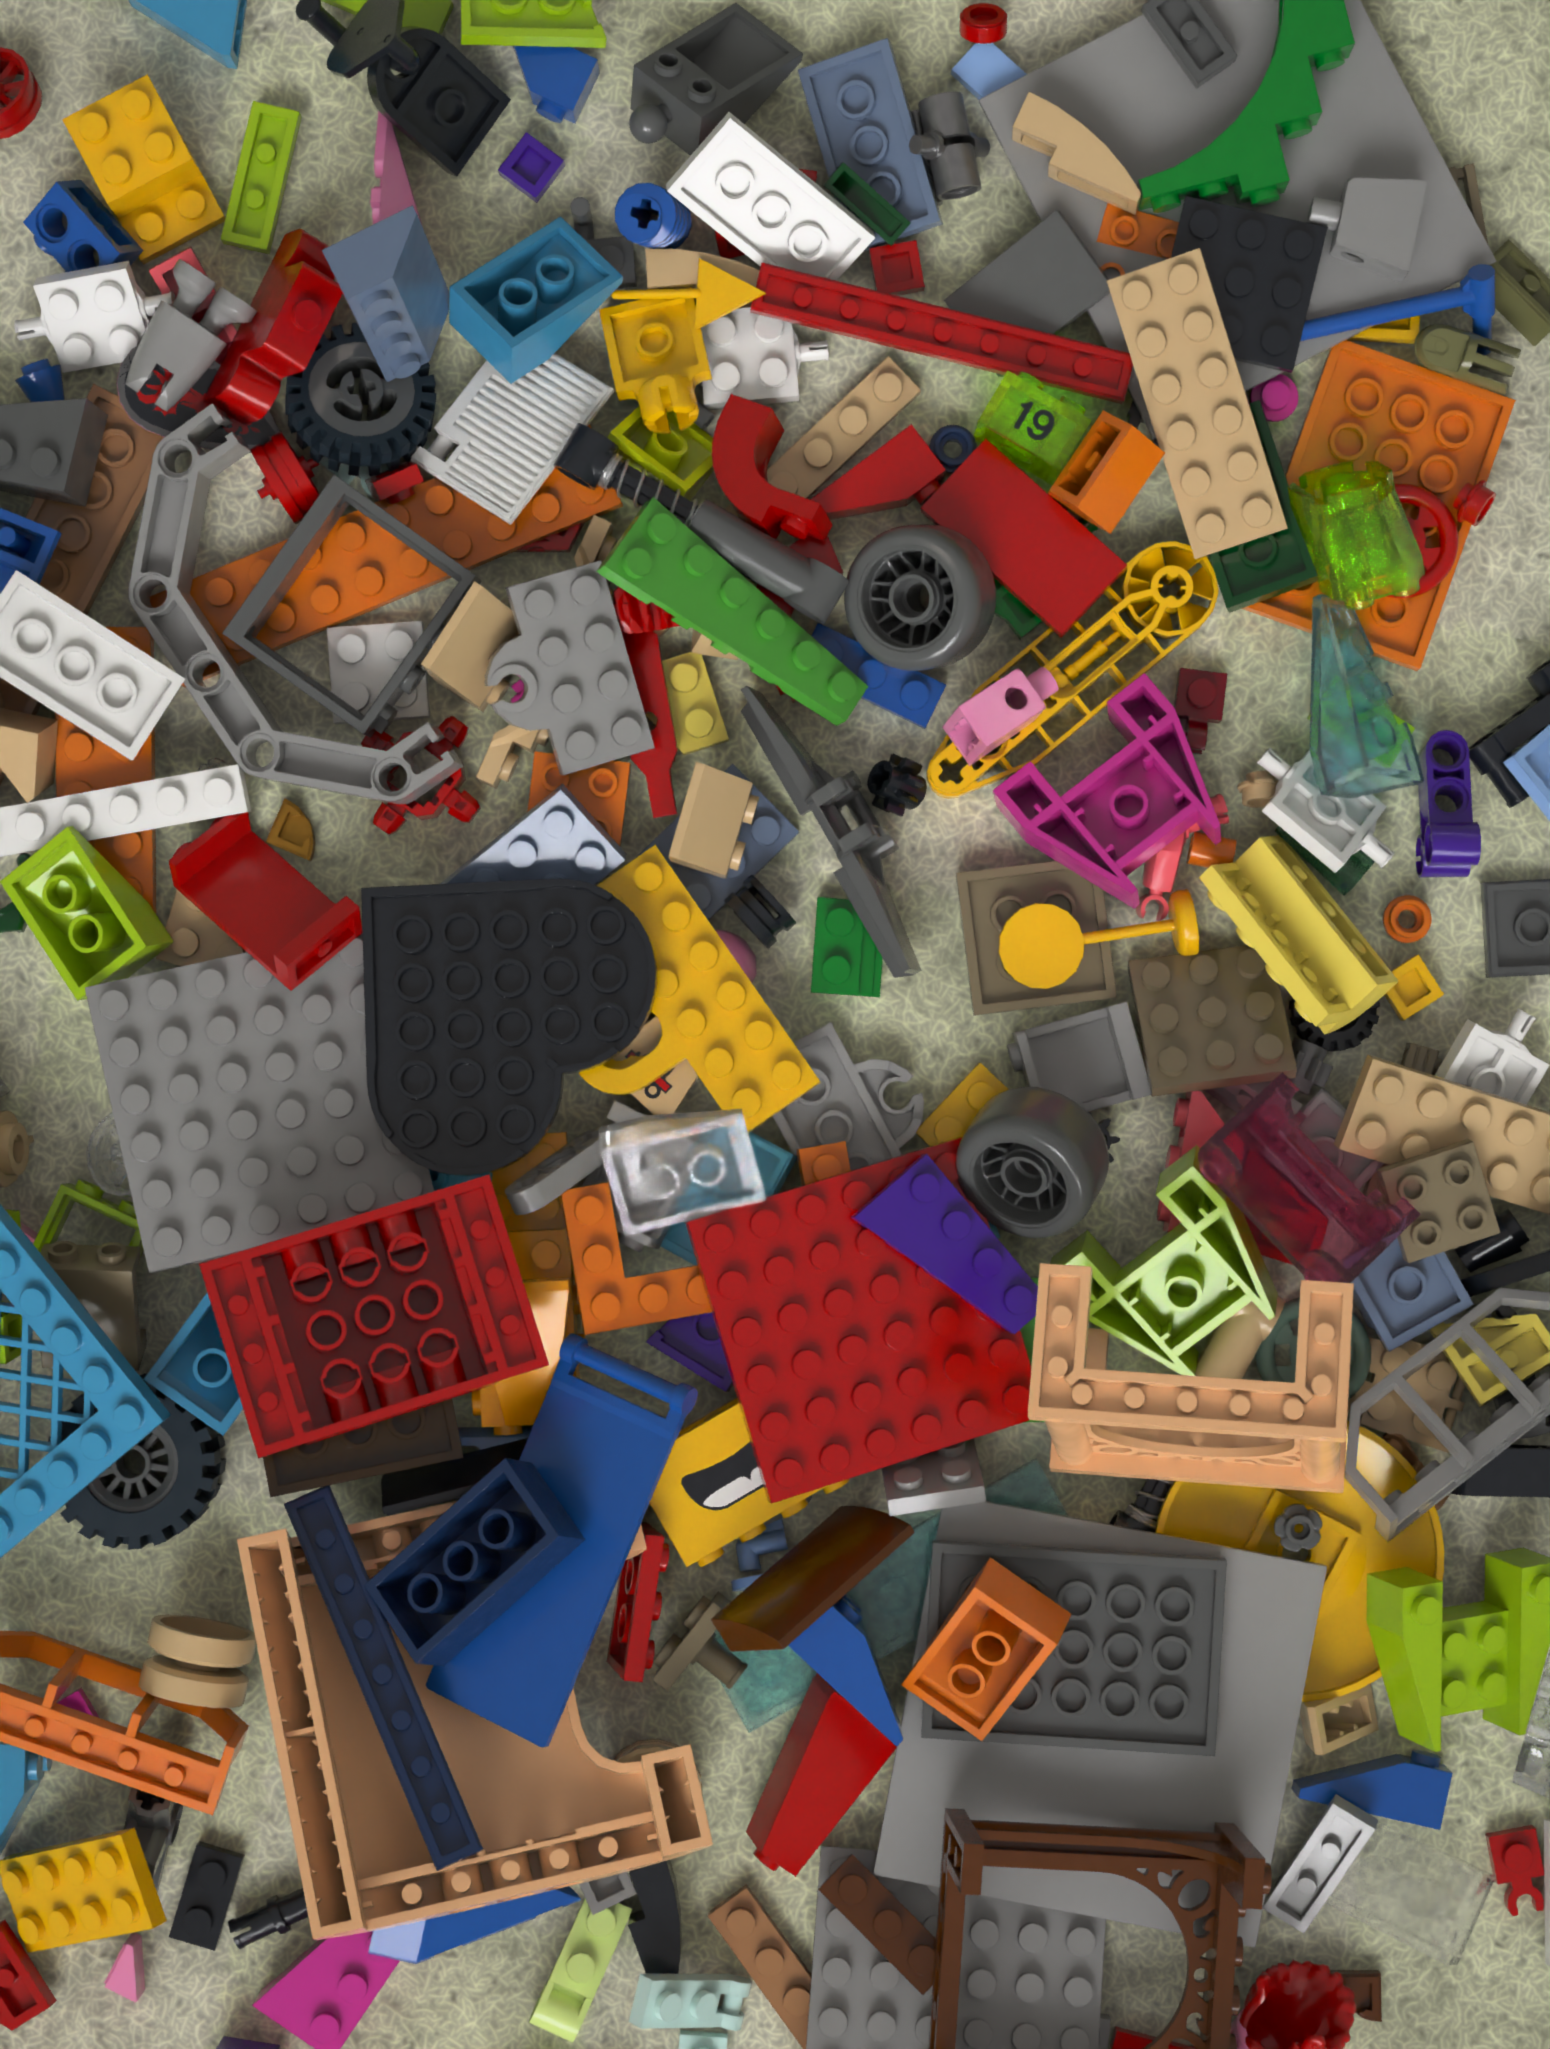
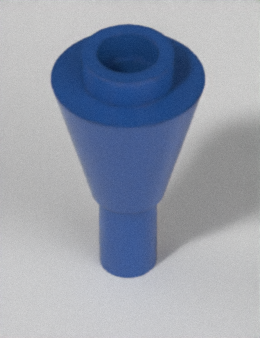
M43 359L21 368L23 376L15 381L30 402L65 400L61 365L51 366L48 359Z

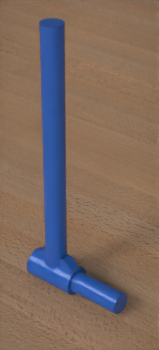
M1487 264L1475 265L1469 269L1468 274L1460 281V287L1305 320L1300 341L1461 307L1464 312L1472 317V333L1492 339V316L1495 314V269ZM1477 347L1476 353L1487 355L1491 352Z

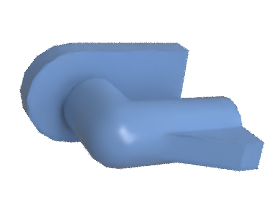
M782 1518L766 1525V1530L753 1539L744 1543L740 1539L737 1541L736 1554L740 1572L761 1570L759 1555L788 1550ZM762 1574L731 1581L732 1591H744Z

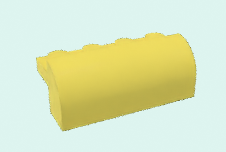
M1283 835L1260 837L1235 862L1211 865L1199 877L1208 889L1207 895L1211 902L1220 910L1225 911L1237 926L1236 932L1239 938L1246 945L1257 951L1266 963L1265 969L1268 975L1276 983L1284 986L1293 997L1297 1012L1306 1021L1313 1023L1315 1027L1318 1026L1324 1035L1336 1031L1356 1019L1399 982Z

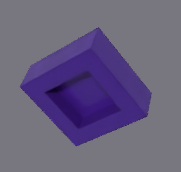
M526 132L499 167L498 173L502 178L538 203L565 167V161Z

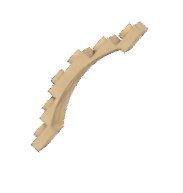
M593 515L584 538L574 556L577 567L600 560L603 563L617 543V539L611 536L613 532L611 522ZM606 579L609 588L611 581ZM609 588L611 598L613 599L614 589ZM508 725L504 729L495 732L476 778L497 789L501 780L509 782L520 757L513 754L515 747L518 746L534 754L538 744L544 747L549 741L547 729L530 731Z

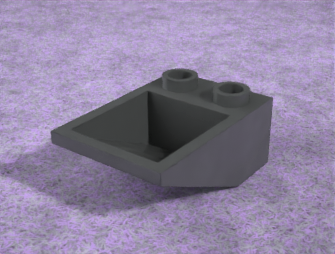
M734 3L634 64L630 107L633 112L629 119L630 131L635 139L646 144L655 143L663 136H666L691 156L728 112L745 124L802 61L803 53L739 4Z

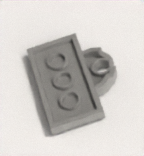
M601 560L506 587L519 635L502 643L491 655L485 674V686L498 685L509 674L516 675L522 680L524 693L517 702L509 703L498 700L490 705L509 725L530 731L547 729L559 773L563 776L655 748L606 578L597 572L602 564Z
M832 1023L793 1042L821 1083L773 1116L792 1153L797 1156L796 1149L846 1141L851 1170L902 1155L899 1149L915 1136L922 1123L923 1094L913 1095L907 1106L895 1110L886 1105L883 1099V1092L889 1083L895 1081L907 1082L913 1075L905 1068L888 1060L870 1059L853 1064Z

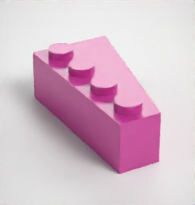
M373 1931L320 1939L293 1961L277 1978L259 1992L252 2006L315 2049H340L400 1961L368 1954Z

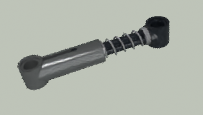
M577 423L553 464L558 471L591 490H595L598 486H601L604 490L612 488L617 491L618 498L626 496L633 500L635 508L643 506L644 503L654 497L740 574L783 598L787 604L809 618L822 624L826 623L849 583L847 578L824 563L803 556L708 499L697 505V499L690 501L680 495V489L673 491L664 486L663 479L656 481L647 476L646 469L640 472L630 466L629 459H623L622 455L620 456L617 453L619 447L607 437L586 425Z

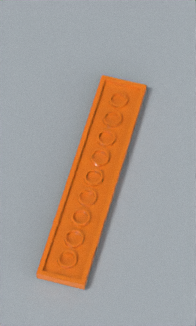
M556 468L511 525L436 477L414 486L415 494L394 504H389L387 499L375 502L380 508L467 570L474 569L515 552L524 546L592 520L593 515L599 517L623 507L621 498H618L617 491L614 489L604 490V488L598 486L595 490H591L570 479ZM356 510L339 518L256 638L276 651L452 577ZM287 540L192 579L191 596L238 666L257 658L222 633ZM167 590L150 596V603L153 608H157L165 602ZM217 663L207 666L203 673V680L220 674V668Z

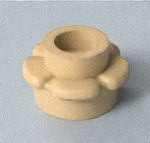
M1268 771L1248 773L1246 781L1239 783L1237 786L1239 792L1242 793V804L1252 808L1265 807L1275 794L1278 780H1275V777Z

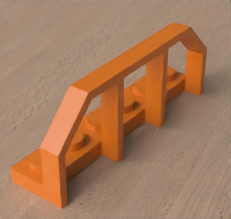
M0 1631V1657L30 1658L60 1669L49 1682L44 1698L0 1683L1 1742L213 1816L231 1765L242 1748L249 1727L231 1709L193 1706L153 1696L139 1687L142 1669L36 1632ZM78 1675L143 1698L133 1711L128 1728L56 1702ZM158 1704H162L201 1718L227 1744L221 1760L139 1731Z

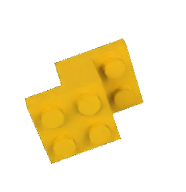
M148 74L62 119L106 203L119 219L122 227L144 250L139 256L143 265L225 222L226 217Z

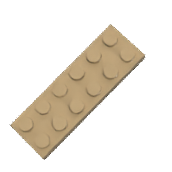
M1198 248L1107 280L1159 448L1165 452L1163 461L1194 558L1198 559L1288 529L1201 249Z
M1367 1054L1334 1142L1338 1149L1391 1165L1469 1139L1474 1142L1489 1196L1550 1215V1112Z

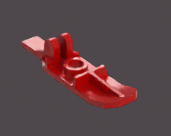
M621 631L645 714L653 713L657 718L656 727L650 731L655 748L630 755V759L646 776L653 818L675 815L678 813L671 768L678 753V746L662 663L659 636L653 631L637 634H627Z

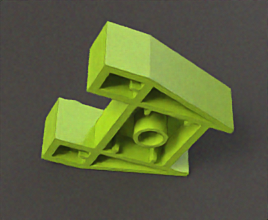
M1197 1145L1159 1175L1155 1195L1181 1222L1178 1226L1123 1268L1088 1230L1051 1257L1050 1264L1091 1266L1093 1274L1089 1322L1178 1374L1195 1376L1199 1352L1193 1346L1195 1343L1251 1301L1271 1320L1275 1317L1278 1292L1229 1180Z
M1524 1547L1485 1554L1484 1601L1444 1608L1443 1581L1408 1567L1367 1573L1366 1621L1399 1735L1429 1750L1438 1752L1441 1751V1717L1483 1709L1484 1720L1517 1735H1524L1550 1646V1557Z

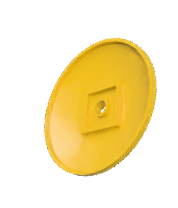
M1347 1420L1346 1452H1347V1440H1348L1349 1420ZM1359 1426L1356 1469L1382 1499L1397 1489L1405 1493L1417 1483L1414 1479L1417 1472L1412 1465L1380 1436L1365 1427ZM1345 1477L1343 1493L1174 1481L1162 1503L1155 1533L1282 1556L1284 1547L1280 1543L1281 1538L1274 1532V1523L1277 1516L1281 1515L1289 1505L1303 1504L1308 1510L1314 1509L1321 1517L1322 1527L1319 1529L1321 1538L1315 1547L1308 1550V1556L1305 1560L1324 1564L1327 1566L1302 1702L1343 1696L1359 1690L1382 1677L1366 1621L1367 1573L1408 1567L1440 1581L1443 1580L1445 1551L1443 1533L1435 1505L1387 1542L1375 1529L1377 1514ZM1296 1524L1294 1527L1295 1532L1300 1533L1303 1530V1525Z

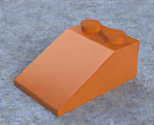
M990 1557L960 1597L901 1685L977 1739L983 1741L1058 1645L1072 1614Z

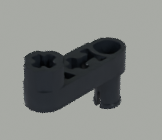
M1550 660L1544 662L1526 677L1538 694V697L1469 747V759L1481 775L1487 774L1507 802L1506 805L1509 808L1519 804L1529 795L1503 762L1513 754L1512 750L1550 723Z

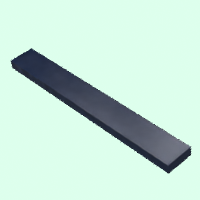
M330 1485L284 1503L436 1870L440 1871L483 1851L481 1842L388 1622L364 1586L369 1581V1577Z

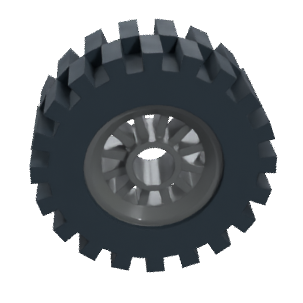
M147 1373L140 1375V1377L144 1379ZM145 1380L143 1381L165 1406L171 1416L152 1431L153 1434L146 1442L142 1439L132 1448L143 1455L145 1459L144 1471L141 1474H134L128 1471L124 1465L123 1455L65 1504L67 1508L60 1513L67 1523L76 1519L83 1525L78 1533L89 1540L98 1535L104 1538L102 1545L116 1548L120 1544H128V1550L142 1549L147 1544L154 1543L155 1546L181 1533L199 1519L209 1508L207 1505L217 1496L221 1484L218 1483L219 1475L225 1472L226 1458H221L220 1448L225 1446L224 1436L216 1434L214 1429ZM83 1393L71 1402L73 1406L66 1412L84 1413ZM94 1406L95 1414L96 1412H98V1409ZM62 1421L61 1442L82 1424ZM160 1439L165 1447L154 1450L152 1446ZM168 1454V1463L157 1461V1457ZM154 1470L167 1472L165 1479L159 1476ZM114 1473L116 1478L109 1484L104 1476ZM147 1480L157 1488L153 1493H151ZM125 1482L124 1493L116 1491L120 1484ZM135 1484L137 1485L140 1493V1496L138 1497L133 1496Z

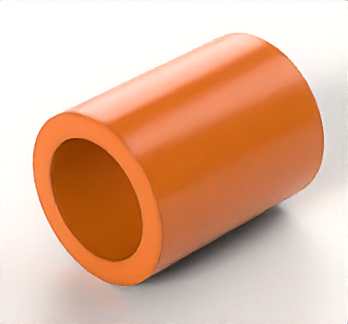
M1193 832L1186 863L1209 868L1214 864L1233 863L1236 840L1221 837V842L1215 846L1205 833Z

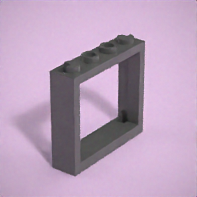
M333 475L222 634L363 735L371 738L376 731L380 734L385 732L393 722L398 712L393 706L403 692L411 694L419 685L426 672L421 668L424 658L474 581L478 584L482 581L336 475ZM349 504L458 581L456 587L365 715L256 638Z

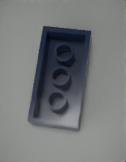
M504 1458L364 1586L415 1664L445 1666L586 1539L533 1463Z

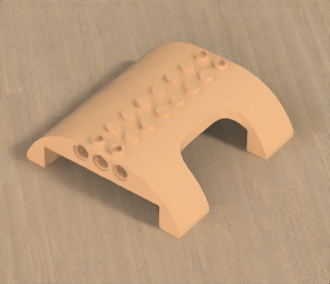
M457 1501L347 1525L369 1580ZM642 1525L638 1529L626 1560L639 1555L647 1549ZM285 1528L237 1539L313 1940L365 1933L468 1911L643 1868L713 1845L691 1744L642 1755L641 1761L620 1763L605 1758L587 1740L581 1725L573 1688L549 1746L539 1747L427 1689L426 1682L433 1665L415 1664L388 1623L483 1847V1851L437 1871L298 1537L291 1538Z

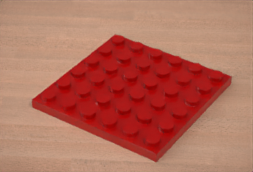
M962 1137L685 1221L769 1503L779 1502L1029 1421L1028 1404L1031 1365L1021 1331L1019 1330L1016 1334L1009 1333L962 1299L952 1289L933 1278L923 1268L893 1249L879 1236L851 1218L854 1213L922 1154H928L989 1227L987 1218L976 1209L971 1201L967 1200L958 1183L956 1153Z

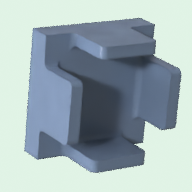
M1395 1230L1354 1252L1356 1257L1339 1266L1348 1283H1354L1353 1301L1367 1326L1376 1331L1384 1348L1389 1352L1474 1305L1445 1252L1407 1263L1403 1259Z

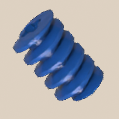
M638 183L627 188L619 197L615 207V222L620 233L627 240L650 249H676L680 247L688 238L692 227L690 210L668 193L667 189L652 183ZM651 215H659L657 221H650Z

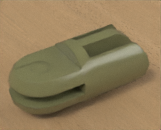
M1432 324L1425 327L1419 332L1414 342L1415 356L1424 367L1504 396L1508 389L1507 384L1469 372L1471 366L1495 374L1512 377L1515 369L1514 366L1476 353L1477 347L1517 359L1521 349L1447 324Z

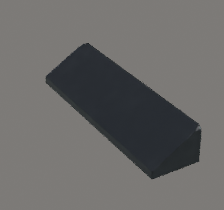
M528 1438L463 1454L464 1458L384 1474L381 1479L383 1514L389 1516L461 1498L504 1458L519 1460Z

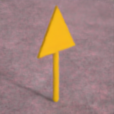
M699 258L697 289L615 290L611 296L613 299L696 298L695 330H698L766 293Z

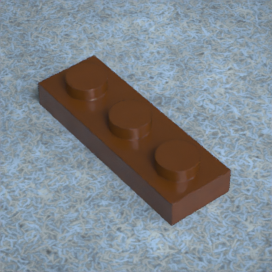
M851 1854L818 1890L924 1995L933 1985L936 1938Z

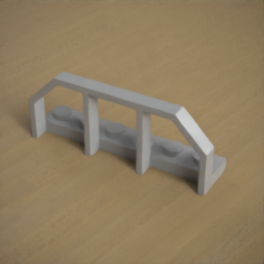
M1509 1288L1497 1289L1351 1403L1344 1477L1377 1514L1375 1529L1387 1542L1550 1415V1374L1548 1372L1543 1373L1526 1387L1473 1328L1500 1306L1550 1310V1292ZM1461 1337L1519 1403L1515 1406L1511 1401L1505 1403L1490 1416L1489 1421L1491 1425L1477 1435L1474 1431H1470L1458 1439L1406 1379ZM1392 1390H1395L1452 1456L1441 1464L1437 1460L1427 1464L1415 1476L1414 1479L1417 1483L1405 1493L1397 1489L1382 1499L1356 1469L1360 1415Z

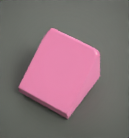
M137 1933L131 1934L126 1940L104 1982L106 1984L105 1988L134 2002H137L145 1991L142 1936Z

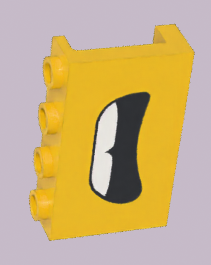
M736 1397L680 1430L655 1488L650 1505L686 1567L695 1562L700 1567H703L721 1557L725 1553L722 1547L738 1537L742 1543L753 1539L766 1530L764 1522L780 1513L783 1518H788L808 1505L807 1497L823 1489L825 1494H829L844 1486L850 1479L779 1502L769 1503L738 1398Z

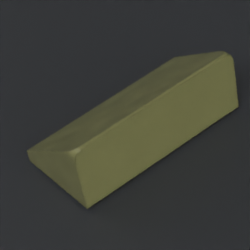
M1508 239L1493 254L1496 262L1491 265L1495 269V308L1533 346H1536L1550 332V279Z

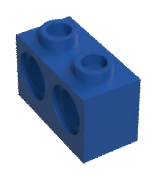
M82 180L56 182L23 221L34 234L33 239L36 245L45 253L53 256L65 272L97 267L93 258L94 249H96L99 255L98 266L129 261L131 266L144 251ZM63 213L68 221L67 230H65L62 223Z

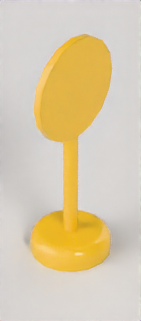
M1177 890L1170 895L1168 900V920L1082 933L1078 922L1068 911L1053 904L1034 903L1018 909L1006 920L999 935L998 953L1004 969L1015 981L1030 988L1048 989L1064 983L1077 971L1083 958L1084 945L1171 931L1175 948L1180 955H1197L1199 953V933L1196 912L1189 890Z

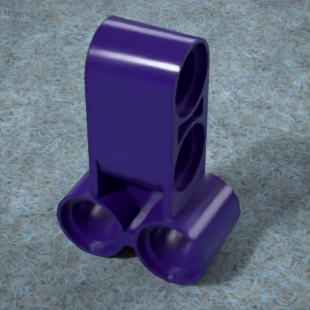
M1443 730L1430 737L1419 754L1417 761L1421 835H1418L1416 842V857L1421 856V861H1416V871L1419 878L1468 877L1471 865H1478L1481 855L1480 827L1478 822H1473L1469 748L1467 742L1460 734L1455 731ZM1442 749L1447 751L1452 756L1453 765L1445 766L1436 762L1433 758L1432 750ZM1445 795L1451 798L1455 803L1456 811L1444 812L1439 809L1435 802V796Z

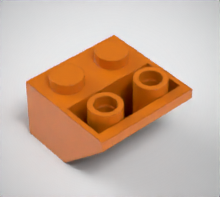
M1103 410L1048 491V494L1064 509L1111 534L1165 452L1133 425Z

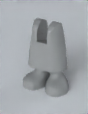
M181 259L177 261L173 268V275L179 287L177 297L173 305L161 300L139 343L125 385L138 393L145 381L152 376L156 364L171 372L172 375L168 381L164 382L161 392L154 402L156 406L166 412L194 386L227 345L218 337L220 332L231 323L251 322L257 313L249 304L226 289L219 287L200 323L192 319L193 314L211 293L216 283Z

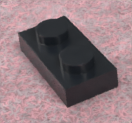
M201 1841L197 1843L169 1934L170 1938L213 1951L216 1950L243 1864L244 1854Z

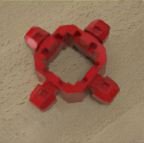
M454 716L446 718L438 727L445 738L439 742H430L424 747L425 750L440 761L443 760L441 755L446 751L450 752L455 747L460 749L468 736L469 728ZM377 731L371 738L365 736L361 742L362 747L384 751L389 750L396 744L393 743L394 738L385 732L380 734ZM414 731L403 733L399 740L396 742V744L404 738H406L407 736H409ZM399 766L394 767L387 776V784L392 792L400 790L390 783L394 778L393 774ZM463 766L447 778L430 802L428 801L424 807L415 800L408 804L388 802L386 805L382 802L374 815L373 824L390 836L396 833L407 821L403 817L408 811L420 820L438 818L447 806L449 808L448 814L461 822L470 823L481 807L478 801L467 791L463 790L462 793L458 791L466 780Z

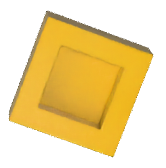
M1418 954L1391 970L1399 982L1384 996L1399 1019L1404 1021L1443 996L1444 993Z

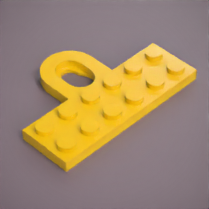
M656 845L596 885L613 894L635 914L649 936L657 965V989L651 1012L660 1021L662 1037L656 1048L645 1056H630L623 1061L611 1059L598 1067L579 1072V1075L588 1084L599 1091L613 1095L635 1093L644 1089L687 1059L742 1138L821 1083Z

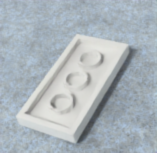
M730 112L724 116L666 184L668 193L760 267L761 263H767L837 281L875 239L874 231Z
M17 570L0 594V678L133 761L185 678Z

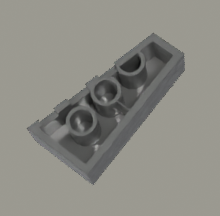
M87 398L0 405V491L86 507L108 414Z

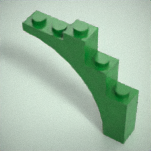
M1279 0L1277 37L1270 65L1258 91L1236 121L1206 148L1175 167L1139 179L1137 187L1141 192L1139 210L1152 208L1154 213L1166 212L1179 207L1181 200L1185 199V196L1194 197L1199 195L1202 200H1212L1227 194L1228 188L1232 186L1237 205L1251 201L1252 207H1260L1280 199L1279 194L1285 192L1290 179L1278 135L1283 134L1284 139L1304 136L1312 131V126L1317 125L1322 114L1311 67L1316 66V70L1319 72L1337 68L1345 63V58H1349L1355 45L1344 0Z

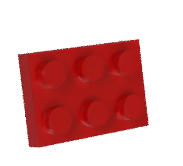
M642 1521L641 1525L647 1549L639 1555L626 1560L619 1575L606 1662L624 1681L643 1683L645 1669H651L654 1660L655 1643L654 1640H649L652 1621H658L661 1613L662 1594L657 1591L659 1572L665 1573L668 1566L669 1545L664 1543V1536L647 1522Z

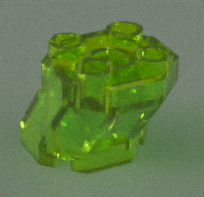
M1366 461V471H1354L1353 462L1336 463L1303 473L1299 477L1300 487L1295 483L1287 487L1290 506L1317 572L1319 590L1334 601H1344L1345 608L1349 610L1368 608L1375 603V599L1388 595L1408 596L1415 594L1420 590L1419 579L1425 574L1421 551L1395 489L1393 471L1378 461Z

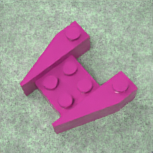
M1145 673L1107 701L1110 722L1129 744L1060 797L1031 761L992 790L997 808L1026 843L1133 909L1140 905L1138 889L1127 876L1193 824L1197 823L1215 846L1221 842L1219 820L1177 712Z

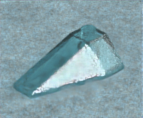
M1324 594L1313 597L1310 754L1314 766V779L1319 786L1321 795L1351 799L1414 786L1424 782L1413 736L1406 722L1398 725L1387 701L1388 698L1394 696L1387 681L1381 683L1369 661L1373 657V649L1350 599Z

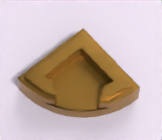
M284 798L266 842L312 861L315 850V835L313 827L309 823L310 820H307V816L304 815L305 813L296 804Z

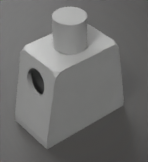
M1349 178L1343 188L1340 202L1313 197L1307 223L1328 227L1327 230L1334 231L1330 247V255L1332 257L1391 280L1402 282L1410 270L1428 181L1422 179Z

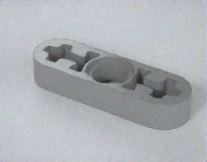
M600 1126L584 1132L510 1184L505 1189V1194L516 1215H525L541 1209L614 1157L620 1151V1147L611 1127Z

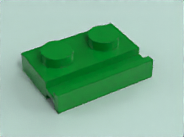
M818 897L811 993L880 998L883 958L850 900Z

